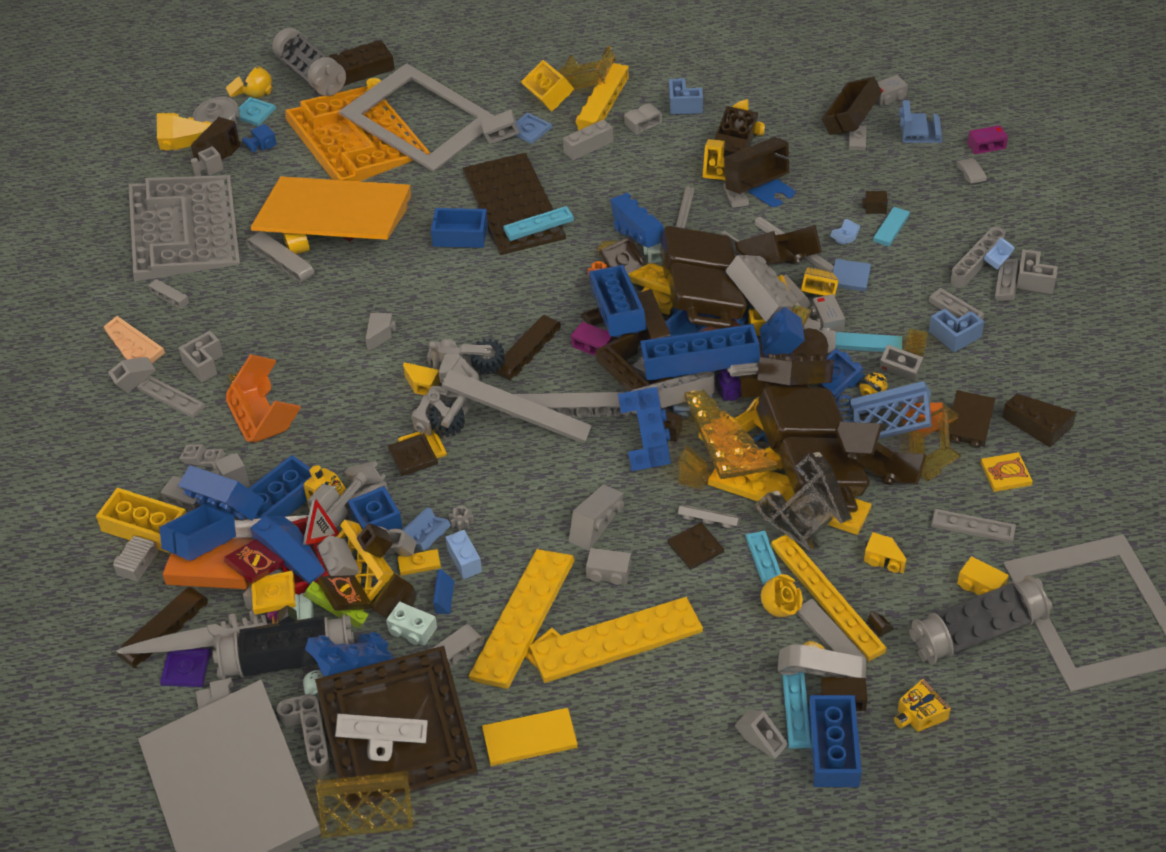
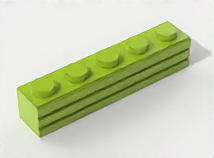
M312 581L305 592L304 597L337 617L342 618L343 614H346V616L350 615L351 625L360 629L369 615L361 609L335 611L319 584Z

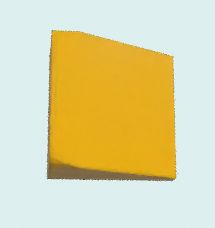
M237 77L226 87L230 97L244 94V85L241 78Z

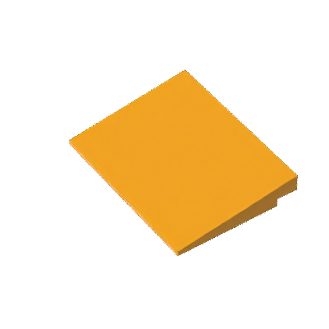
M367 86L338 92L330 96L300 101V107L285 110L287 122L332 180L362 181L413 161L407 155L339 114L341 109L363 95L368 88ZM385 99L363 114L412 146L423 150L425 154H430L429 150Z
M280 176L251 225V231L388 240L407 210V203L411 197V185Z

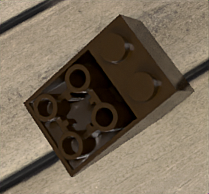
M726 106L714 139L725 141L723 157L751 147L758 112Z
M218 117L191 144L193 157L197 158L199 162L198 152L212 146L220 154L221 160L231 156L241 146L235 121Z

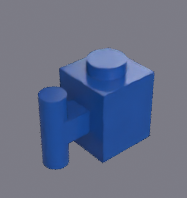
M266 124L252 129L251 139L247 137L242 139V142L252 152L257 151L256 146L264 151L277 145L275 133Z

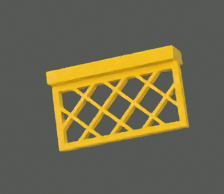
M344 520L340 525L343 530L337 538L344 539L347 536L348 547L353 554L355 549L358 551L357 560L355 561L360 572L355 577L359 583H361V577H366V584L363 590L370 601H372L394 572L383 557L381 558L363 551L356 539L363 530L358 523ZM362 563L367 564L366 574H361ZM376 576L378 583L371 588L372 577Z

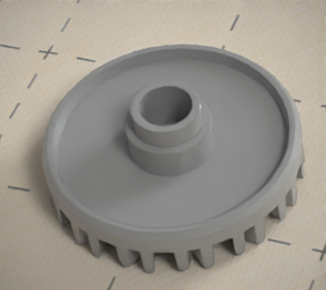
M229 97L209 99L200 104L192 115V118L199 122L208 121L213 123L218 117L235 121L236 124V119L241 117L236 101Z

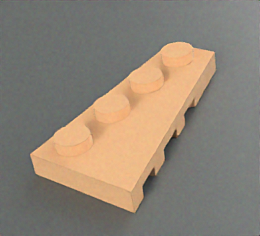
M118 316L104 326L106 333L126 360L148 357L151 363H153L165 354L164 349Z

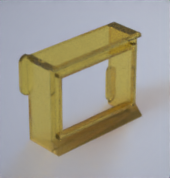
M608 46L605 48L600 61L578 65L573 55H571L565 66L561 67L558 72L566 78L574 90L605 84L604 80L613 62H617L611 50L612 47ZM597 68L596 70L587 71V72H582V73H577V72H579V71H584V70H589V69Z
M944 403L941 409L931 414V427L909 432L910 453L925 454L924 437L939 428L940 448L926 456L920 477L924 478V481H929L938 476L942 471L941 468L961 457L957 451L950 447L948 426L949 423L958 418L959 414ZM926 418L919 421L918 423L926 421Z

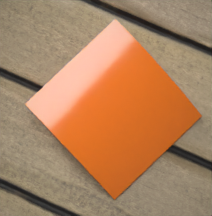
M253 538L231 539L227 543L221 544L213 548L212 551L206 552L191 561L171 553L163 572L166 585L247 589L251 583L224 562V557L253 541Z

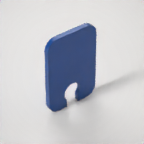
M778 179L747 191L771 207H778L784 203L774 198L776 193H782L788 199L795 195L794 189Z

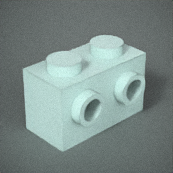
M402 602L397 604L386 620L388 631L394 637H404L413 645L420 644L425 646L437 629L435 616Z

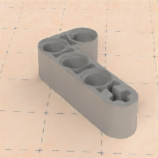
M797 644L789 645L779 650L778 673L783 675H796L804 672L824 677L866 678L867 659L864 657Z
M307 694L281 701L277 705V713L281 724L287 727L302 724L310 769L315 776L326 775L331 769L317 697ZM321 757L320 763L317 762V758Z

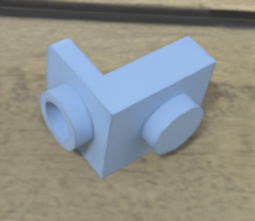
M845 219L842 228L832 230L830 237L836 239L835 241L842 245L851 243L856 239L860 225Z
M1001 237L983 259L998 270L1009 258L1015 247Z

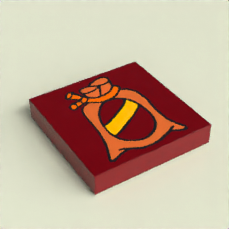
M257 539L224 557V562L251 584L284 566V560Z

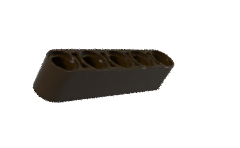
M652 289L637 293L644 309L646 330L649 338L670 337L668 327Z
M542 315L504 355L503 367L501 366L499 371L496 369L495 374L513 381L511 379L523 370L522 368L525 364L528 365L534 358L533 356L544 348L543 345L549 342L557 331H560L561 322Z
M192 587L185 589L120 648L177 633L184 626L185 622L194 618L203 606H207V597ZM118 653V657L136 669L139 663L147 660L153 653Z

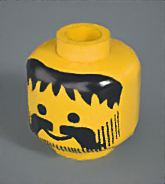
M871 372L861 381L859 388L862 396L886 391L888 385L884 375Z

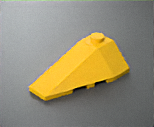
M157 113V140L160 150L168 151L191 147V144L212 122L195 121L192 117L188 119L179 117V114Z

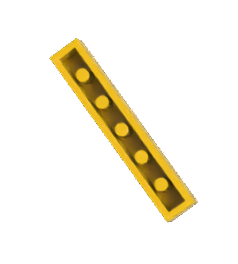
M610 63L608 68L604 70V75L600 77L598 85L594 87L592 95L588 97L586 105L582 107L580 115L576 117L578 131L603 119L605 120L629 78V66Z

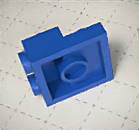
M836 348L827 356V359L834 360L832 383L819 384L823 388L830 389L836 398L847 387L852 389L865 377L862 372L864 369L858 362L853 363L851 357L845 351L841 352Z

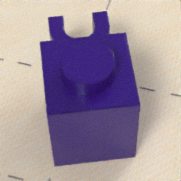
M725 369L721 370L720 374H716V387L723 401H735L741 397V383L737 376H730V372H726Z

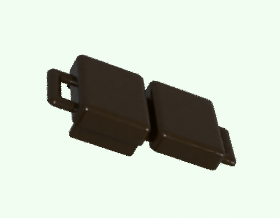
M666 226L660 239V255L665 279H668L673 307L678 310L687 311L688 320L693 324L718 328L733 327L731 318L741 319L747 304L745 295L726 273V269L735 259L731 238L726 235ZM698 313L720 316V319L698 316Z
M766 382V387L759 396L756 411L770 448L775 449L777 444L781 443L778 453L794 493L800 496H809L811 504L817 512H857L858 506L854 496H862L868 488L870 481L864 467L856 462L847 460V456L842 451L835 429L837 423L844 422V419L832 391L828 388H809L808 384L786 385ZM820 496H842L844 502H822Z

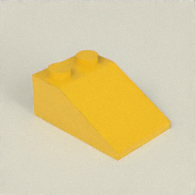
M544 60L521 81L551 112L574 90L566 78Z

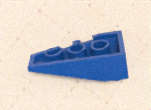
M264 516L250 528L253 540L257 539L282 558L284 566L309 585L325 573L311 547L303 545L304 536L299 528L284 516Z

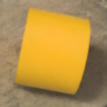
M283 233L287 249L296 255L310 251L306 234Z

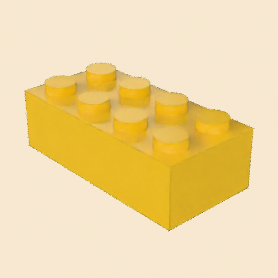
M116 488L98 512L96 518L102 532L130 541L133 535L156 542L158 550L170 553L162 549L159 527L187 512L184 508Z

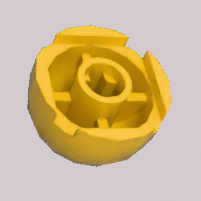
M258 66V69L254 68L245 81L248 84L247 87L243 86V93L252 98H262L266 94L269 95L273 89L270 74L260 66Z
M780 574L768 580L763 586L761 601L769 614L784 618L796 614L801 609L803 601L800 588L796 589V586L793 584L796 581L792 577Z

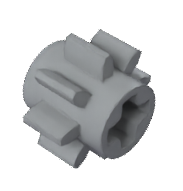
M458 506L453 508V514H449V521L452 528L457 527L461 531V529H469V523H474V517L471 509L467 510L464 506Z

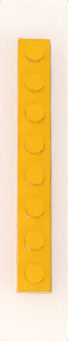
M789 534L771 542L772 549L843 633L864 654L868 662L886 653V646Z

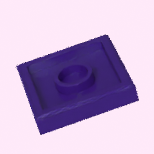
M194 648L168 651L160 685L203 687L211 649Z

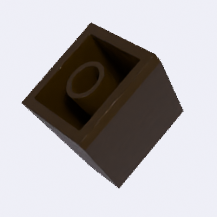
M957 390L946 432V439L955 444H960L961 442L969 443L968 445L973 448L985 447L994 411L995 398Z

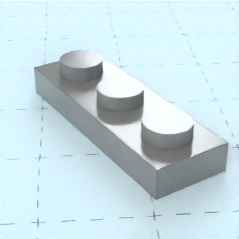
M1019 258L1007 259L999 267L995 293L996 301L1015 300L1020 266Z
M939 288L929 297V303L941 310L947 309L957 319L970 311L982 320L984 319L983 312L942 288Z
M684 504L680 505L678 514H682L684 519L695 520V517L703 519L702 522L707 524L720 522L726 528L738 526L741 520V516Z

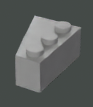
M604 484L573 510L568 542L590 551V548L593 547L616 514L622 511L624 493Z

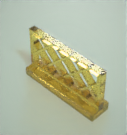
M409 771L318 780L316 783V794H318L322 838L413 829ZM405 788L406 797L401 803H398L390 796L395 789ZM372 791H379L385 796L378 806L367 798ZM351 793H355L362 798L355 808L344 801ZM323 796H333L339 801L332 811L324 805ZM386 799H389L397 806L390 816L380 809ZM364 801L374 808V811L368 818H365L357 811ZM405 802H406L407 809L402 806ZM341 803L352 811L345 821L334 813ZM401 809L407 814L408 823L398 824L392 818ZM377 811L387 819L382 826H375L369 821ZM353 814L364 821L360 828L353 829L347 824V821ZM332 816L341 823V826L336 831L327 832L326 822Z

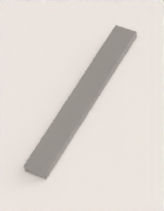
M450 369L442 384V388L578 442L585 443L592 426Z

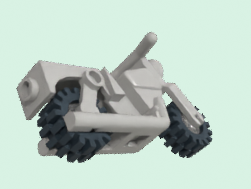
M443 339L441 347H438L435 341H431L429 347L432 354L433 369L439 370L440 382L442 384L449 369L479 381V375L476 372L479 369L482 374L484 371H486V374H490L489 371L496 373V369L499 371L501 366L503 367L505 357L502 344H498L497 340L492 342V339L488 341L482 339V343L480 341L476 342L477 345L463 344L457 348L456 343L451 339ZM464 354H470L471 357H466ZM432 386L428 393L423 396L418 408L412 413L413 427L418 432L430 436L432 428L434 433H439V436L450 441L451 437L456 435L455 432L459 434L461 429L464 428V417L475 401L446 390L442 386Z

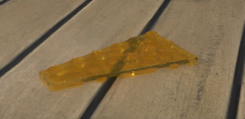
M704 389L685 392V400L720 479L777 470L778 464L774 460L771 461L767 457V453L754 444V439L737 422L733 423L729 419V414L726 411L722 412L717 402Z

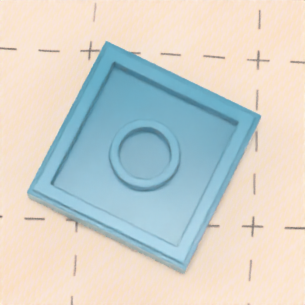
M249 97L239 107L241 117L237 120L259 126L276 109V105Z

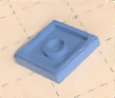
M527 112L517 120L520 133L514 136L533 144L552 128V124Z
M836 259L833 274L839 280L837 288L866 292L871 264Z

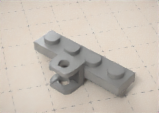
M337 714L335 737L368 739V758L370 760L388 761L392 754L393 741L426 743L428 720ZM378 747H381L383 752L378 756L376 750Z

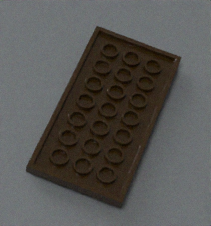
M526 153L462 167L479 209H487L488 229L500 255L566 239V234L561 225L512 241L509 240L504 232L503 226L554 210Z

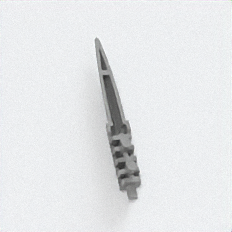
M253 610L249 612V621L245 617L242 618V622H238L236 614H230L228 616L229 624L227 625L225 621H222L221 626L212 624L204 628L169 634L120 648L117 652L120 654L153 653L214 646L213 637H216L217 634H220L221 637L234 635L235 631L239 632V629L273 624V622L267 623L265 615H261L259 619L258 614L254 615Z

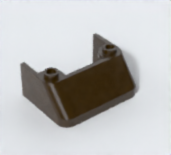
M816 225L775 235V231L735 242L736 250L741 255L761 256L766 260L768 267H770L769 264L791 261L792 264L802 262L801 258L822 253Z
M639 333L627 334L596 350V361L628 392L650 385L626 361V359L638 354ZM667 377V378H664V379H662V380H660V381H658V382H656V383H660V382L667 381V380H671V379L678 378V377Z
M837 423L835 432L842 451L847 456V460L863 466L866 470L882 479L881 482L884 484L918 485L927 455L890 451L878 442L883 426L881 423Z

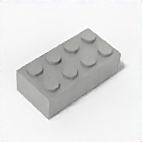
M737 255L726 269V273L765 322H769L774 314L784 307L795 314L801 308L797 298L790 294L786 289L787 286L777 278L775 271L768 267L763 257Z

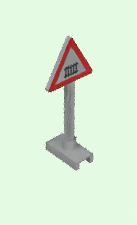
M376 461L348 467L345 470V474L351 481V484L327 512L324 511L317 499L312 500L303 545L322 542L329 535L334 537L339 535V531L332 522L336 514L359 487L381 482L386 477L384 473L379 474L375 469Z

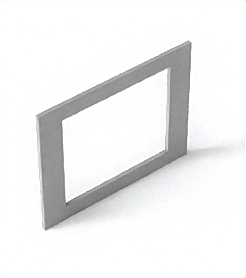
M407 63L339 111L340 115L432 172L438 170L484 133L481 121L494 116ZM411 79L476 117L474 121L429 155L363 115Z
M1124 534L1003 562L1011 580L1019 583L1028 575L1035 576L1119 556L1166 636V605ZM1049 618L1046 620H1034L1070 692L1166 669V646L1076 668Z

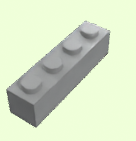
M156 279L148 285L151 293L180 309L189 303L186 294H182L162 281Z

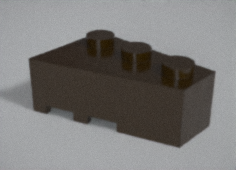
M1016 393L1005 403L1002 418L1051 447L1073 427L1076 412Z

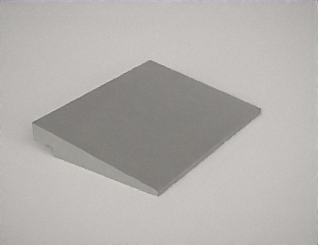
M230 175L145 178L146 183L129 184L134 282L240 264Z
M262 680L138 738L176 852H286L299 847L300 842L321 834L319 824Z

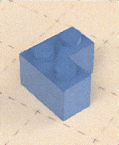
M685 78L669 79L670 114L703 113L702 88H686Z
M943 309L931 316L929 332L954 353L982 337L984 321L972 311L957 319L947 309Z

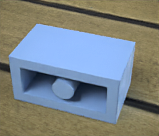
M465 530L445 537L447 551L463 579L482 572L480 557Z

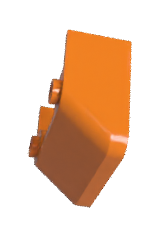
M252 354L249 355L226 393V402L245 440L256 443L285 432L290 427L301 407L300 405L275 400L270 406L266 399L267 393L271 390L268 375L274 367L276 360Z

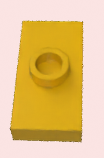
M438 549L414 553L407 557L397 556L401 576L441 569Z

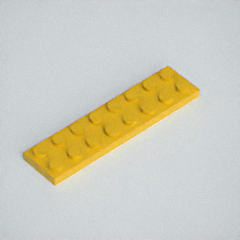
M723 457L708 479V485L781 510L802 515L805 518L856 535L859 534L872 506L871 503L855 498L858 506L857 512H817L814 510L809 496H800L794 493L788 476L769 471L752 482ZM820 496L822 502H844L842 496Z
M536 549L469 674L470 680L509 689L530 648L529 645L532 644L575 561L573 555Z
M687 597L541 641L529 645L543 682L546 683L703 632V627Z

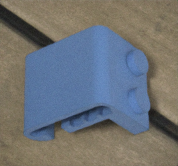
M903 100L902 107H899L903 143H941L943 137L939 115L933 114V121H927L926 114H912L910 101Z

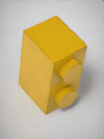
M971 556L959 572L957 584L962 589L972 591L980 596L1007 585L1009 575Z

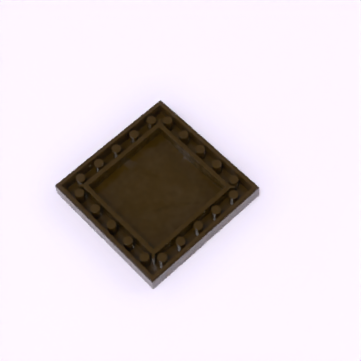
M444 646L315 679L346 811L478 775ZM337 714L428 720L426 743L393 741L392 754L388 761L370 760L367 755L368 739L335 737ZM378 747L376 750V753L379 756L383 752V749L381 747Z

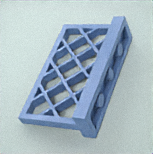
M925 381L851 399V406L854 410V422L869 423L876 417L879 419L877 423L889 425L885 431L880 432L879 439L931 427L929 399L931 397V390ZM924 399V403L919 408L914 405L916 401ZM906 404L901 412L895 410L898 405ZM910 408L916 410L911 418L905 416ZM888 409L882 417L877 415L879 410ZM893 412V413L897 414L898 416H897V417L895 418V420L891 423V422L887 421L886 419H887V418L891 415V413ZM869 413V416L864 421L860 420L859 414ZM920 414L925 415L926 421L915 422ZM902 418L908 421L903 427L896 426Z

